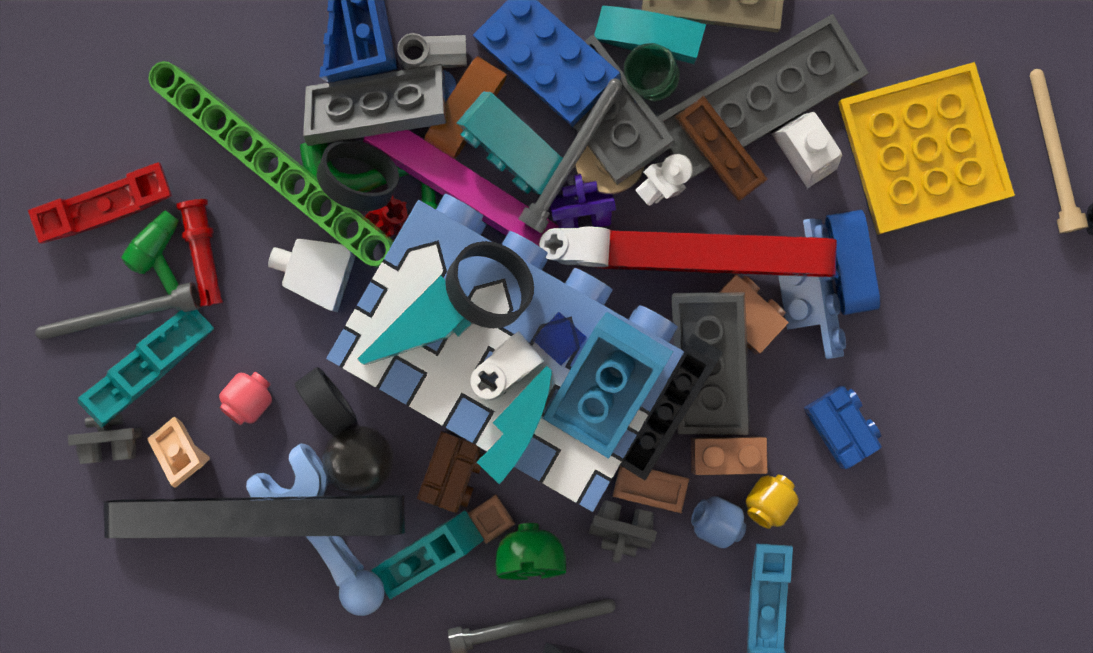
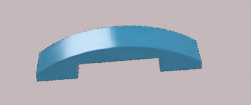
M756 544L749 600L747 653H786L784 651L788 582L791 583L792 546Z

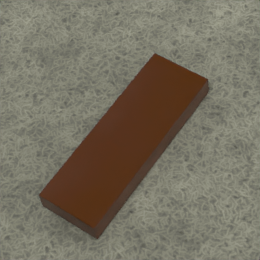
M704 95L675 117L676 122L738 202L768 180Z

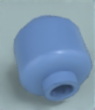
M712 496L707 500H701L693 511L691 523L694 526V532L697 537L718 548H727L734 542H739L745 534L746 524L744 523L743 510L721 497Z

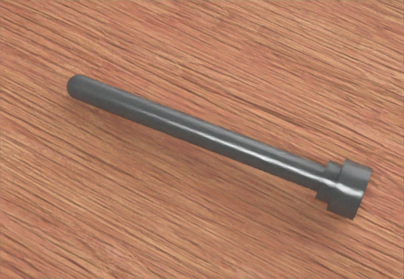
M615 78L609 81L536 204L531 203L529 208L525 207L519 216V220L540 233H543L549 223L547 220L550 215L547 212L621 91L622 82L619 79Z
M194 282L177 286V289L172 290L170 295L39 326L35 330V335L38 339L44 340L175 308L177 311L183 310V312L200 309L201 303L199 292Z
M605 599L470 631L469 628L462 629V626L448 629V637L452 653H467V650L474 649L473 645L612 613L616 608V604L612 599Z

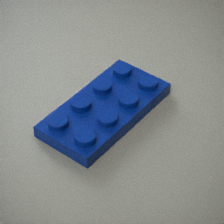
M507 0L473 34L475 41L571 127L597 103L610 80L615 78L621 79V74L615 67L537 0Z

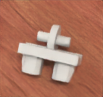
M674 154L667 157L664 162L650 165L644 171L648 179L636 189V192L649 206L653 203H659L664 197L668 199L679 195L686 189L684 183L691 178L693 173L690 159L685 155Z

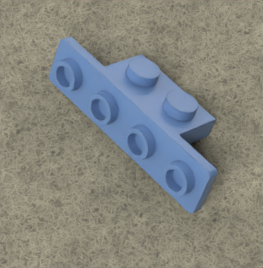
M806 219L803 221L806 237L829 238L827 227L822 224L821 219ZM778 275L783 308L786 312L785 319L789 322L786 325L787 330L820 325L826 359L843 357V349L846 348V337L843 329L839 327L838 314H840L841 307L837 294H834L832 280L834 277Z

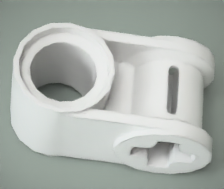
M601 227L553 228L543 234L539 246L548 252L547 259L558 261L564 265L607 267L611 230Z
M518 331L501 344L488 359L473 371L470 379L471 388L480 399L486 401L495 400L513 385L521 382L531 374L544 360ZM485 373L489 377L494 374L498 376L495 381L497 386L495 391L491 392L488 388L481 391L478 388L482 384L480 379L482 374Z

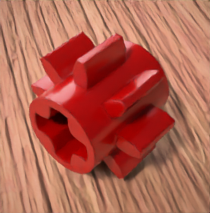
M392 196L386 206L378 210L369 211L365 218L370 220L387 236L391 237L393 233L397 236L409 216L406 208L407 203L394 199V196Z

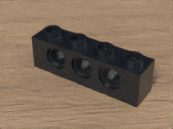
M694 334L689 337L681 349L684 353L620 463V466L643 480H646L723 354L722 351Z

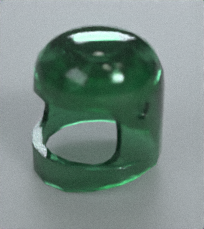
M645 43L636 47L628 55L624 63V76L627 83L643 99L650 102L669 98L676 91L680 82V71L672 52L668 48L656 43Z

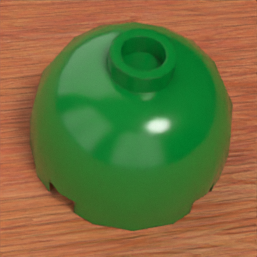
M538 523L519 524L518 531L507 534L499 544L495 561L496 576L499 579L528 580L527 577L541 576V579H547L566 574L567 564L564 546L559 538L550 531L539 530Z

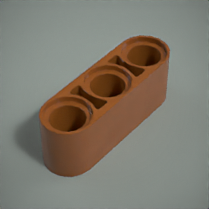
M479 56L475 57L446 101V124L430 126L424 140L453 159H456L467 143L460 136L463 129L456 123L483 91L492 92L497 96L508 75Z

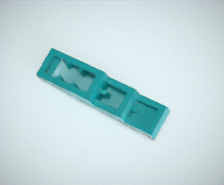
M198 310L189 312L179 311L136 344L135 350L109 369L107 375L78 397L77 403L102 428L187 356L214 330V327Z

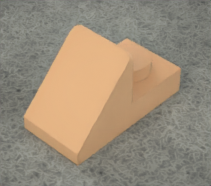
M173 417L147 438L170 484L174 488L210 460L207 454L194 445L184 424L176 417Z

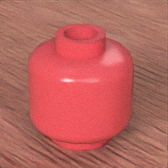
M242 372L236 374L219 394V399L222 403L219 407L220 410L239 425H242L244 422L249 424L256 422L272 403V396L267 390L270 387V383L257 372H254L251 376Z

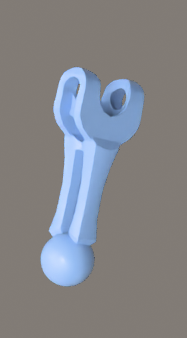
M301 443L294 447L289 454V462L296 476L294 486L291 489L280 487L270 475L265 473L251 476L247 480L246 487L251 497L324 496L328 485V470L315 451L309 445ZM306 536L326 563L336 585L340 587L339 599L342 606L349 613L357 616H365L375 612L384 599V585L381 579L373 572L364 570V566L352 554L341 536Z

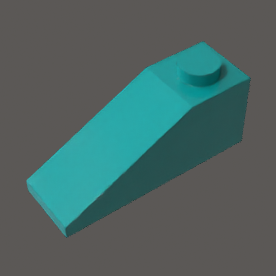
M440 275L357 360L363 365H369L447 339L453 333L460 337L473 323L461 316L453 307L447 295L445 279Z
M466 510L377 565L371 571L381 579L386 595L389 599H392L463 557L484 539Z

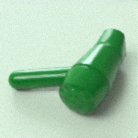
M165 210L129 243L121 258L130 270L139 274H145L154 267L167 294L170 295L171 291L177 289L179 284L162 253L174 234L179 220Z

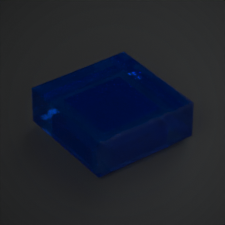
M558 312L537 334L533 341L555 362L562 366L587 337Z

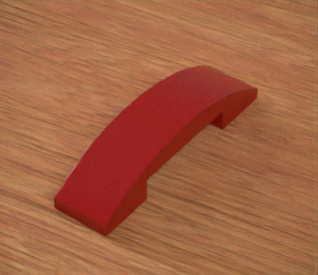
M157 162L127 173L126 178L66 200L59 198L29 209L28 213L38 242L43 244L110 224L171 197L172 193L161 163Z

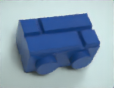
M838 386L803 409L839 467L848 469L881 449L882 446L877 440L881 437V433L871 419L866 421L859 409L863 405L854 390L850 389L847 391L844 386Z

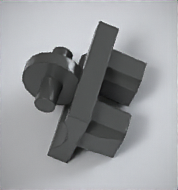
M118 414L102 428L92 417H86V428L97 427L98 432L68 435V445H76L80 464L103 462L101 442L111 441L113 461L133 459L136 457V439L142 438V428L112 430V425L123 424L122 414Z
M604 501L598 514L594 516L591 522L589 534L603 537L601 549L613 551L612 562L620 563L622 554L632 557L636 556V546L650 550L657 531L653 530L654 513L635 509L632 522L628 524L618 521L621 505Z

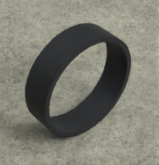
M341 140L332 143L325 149L317 169V180L325 194L338 204L358 211H374L383 208L390 202L399 181V172L392 159L377 147L356 140ZM337 158H351L365 162L381 173L389 189L379 193H364L353 190L339 182L332 175L327 162Z
M481 241L468 245L459 253L446 274V291L453 307L471 323L485 328H502L515 322L529 306L534 295L533 277L525 261L510 248L495 242ZM481 256L493 259L504 265L518 282L521 291L519 309L512 313L496 314L474 304L466 296L458 278L459 262L469 257Z

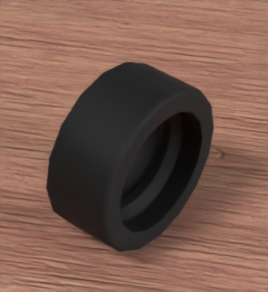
M319 367L314 368L295 382V387L309 410L332 436H337L357 421V417L347 400L332 380Z

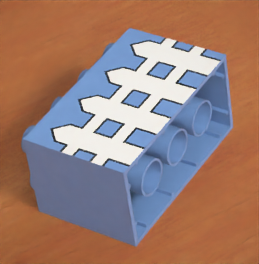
M444 194L436 209L418 200L326 359L486 451L503 435L493 424L495 419L548 366L552 370V376L541 419L529 445L514 467L593 512L684 351L669 343L678 327L663 316L641 305L634 309L629 320L604 306L613 289L577 268L573 269L566 283H563L543 271L548 261L546 258L547 251L523 236L509 231L502 245L516 252L525 261L534 281L532 301L515 322L508 326L494 329L472 324L460 337L453 333L447 339L369 365H363L357 358L440 275L446 280V274L450 265L465 247L476 242L490 241L481 236L486 227V224L481 221L483 215L460 200ZM481 256L469 257L459 262L458 278L466 296L474 304L496 314L512 313L519 309L521 291L518 282L504 265L493 259ZM606 312L674 351L609 459L542 419L592 331ZM519 331L544 362L499 398L491 401L480 399L471 388L470 379L473 371L488 359L501 344ZM485 373L480 376L482 384L478 388L481 391L486 388L490 389L491 392L497 389L495 381L498 376L494 374L489 377Z

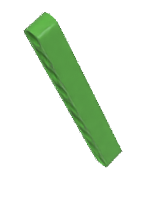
M165 61L156 63L151 68L149 83L157 93L360 260L370 266L379 268L394 240L357 210L344 207L328 197L313 174L188 72ZM175 75L173 84L167 87L169 77ZM200 95L198 106L192 108L194 98ZM222 116H226L224 127L218 130L217 124ZM251 136L252 145L248 150L244 151L243 143L246 138ZM278 157L277 169L269 173L270 161ZM304 178L305 187L301 193L296 195L294 191L295 184L299 179ZM330 199L332 208L326 216H322L320 212L321 206L326 200ZM357 221L359 226L358 232L353 238L349 239L347 228L349 224ZM384 243L386 253L382 259L376 261L373 251L378 244Z

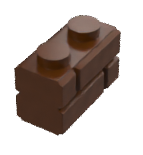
M441 431L417 499L454 513L459 511L460 506L467 508L474 490L473 487L468 486L472 473L479 474L482 468L477 464V461L484 455L480 452L481 448L465 438Z

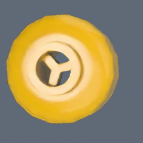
M779 474L776 477L762 476L745 500L749 509L747 511L748 516L754 522L767 529H770L772 526H783L799 502L798 496L793 490L795 488L793 482Z

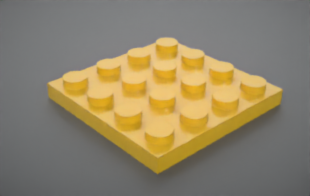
M975 62L841 99L838 102L877 235L1015 196Z

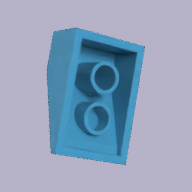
M606 312L592 331L542 419L609 459L674 351Z

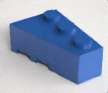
M328 0L327 33H324L323 44L325 45L323 67H320L319 78L329 83L397 70L398 67L384 0Z

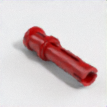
M194 199L176 204L177 210L181 211L185 229L182 233V238L185 239V242H189L201 302L200 307L223 303L210 238H213L212 234H214V231L208 224L205 208L208 205L207 199Z

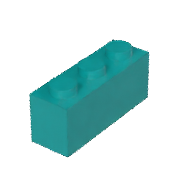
M483 91L456 123L463 129L460 136L474 148H477L479 145L489 153L486 159L499 171L502 172L506 168L513 174L515 178L512 180V183L527 195L530 191L541 195L563 159L492 92Z

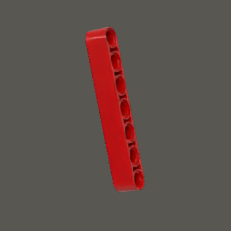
M611 231L608 266L593 268L834 277L836 276L837 240L816 237Z

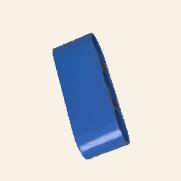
M863 210L826 215L825 226L827 227L829 238L837 240L836 276L834 281L840 301L841 313L848 315L878 310L880 308V295L869 231Z

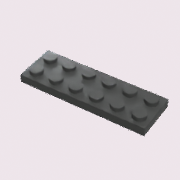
M831 14L664 112L657 118L674 139L675 145L669 149L672 155H685L690 159L693 166V173L690 178L692 179L711 168V166L676 122L675 117L703 95L745 148L864 78L869 72L835 16Z

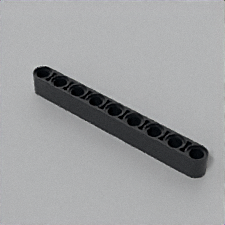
M404 495L121 499L103 502L105 538L385 536L405 533Z

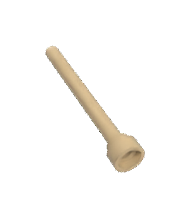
M1034 69L1030 73V80L1062 210L1058 212L1060 219L1056 220L1059 233L1063 234L1089 227L1086 214L1081 213L1080 207H1076L1045 75L1042 70Z

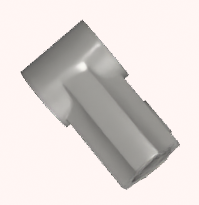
M410 33L403 36L398 43L399 61L405 70L442 64L443 68L467 67L465 35L423 37L420 34ZM415 46L422 49V56L415 60L408 59L404 53L409 47Z

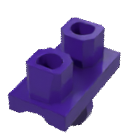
M581 173L574 174L575 185L562 187L563 194L557 195L550 206L553 221H557L559 228H579L577 217L590 215L593 227L610 226L612 211L616 210L612 194L597 192L596 181L583 183Z

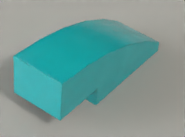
M602 6L594 36L599 42L656 58H660L661 55L694 64L706 24L644 10Z
M548 366L531 381L493 422L503 435L477 461V464L498 484L504 480L517 464L539 424L548 397L552 370Z

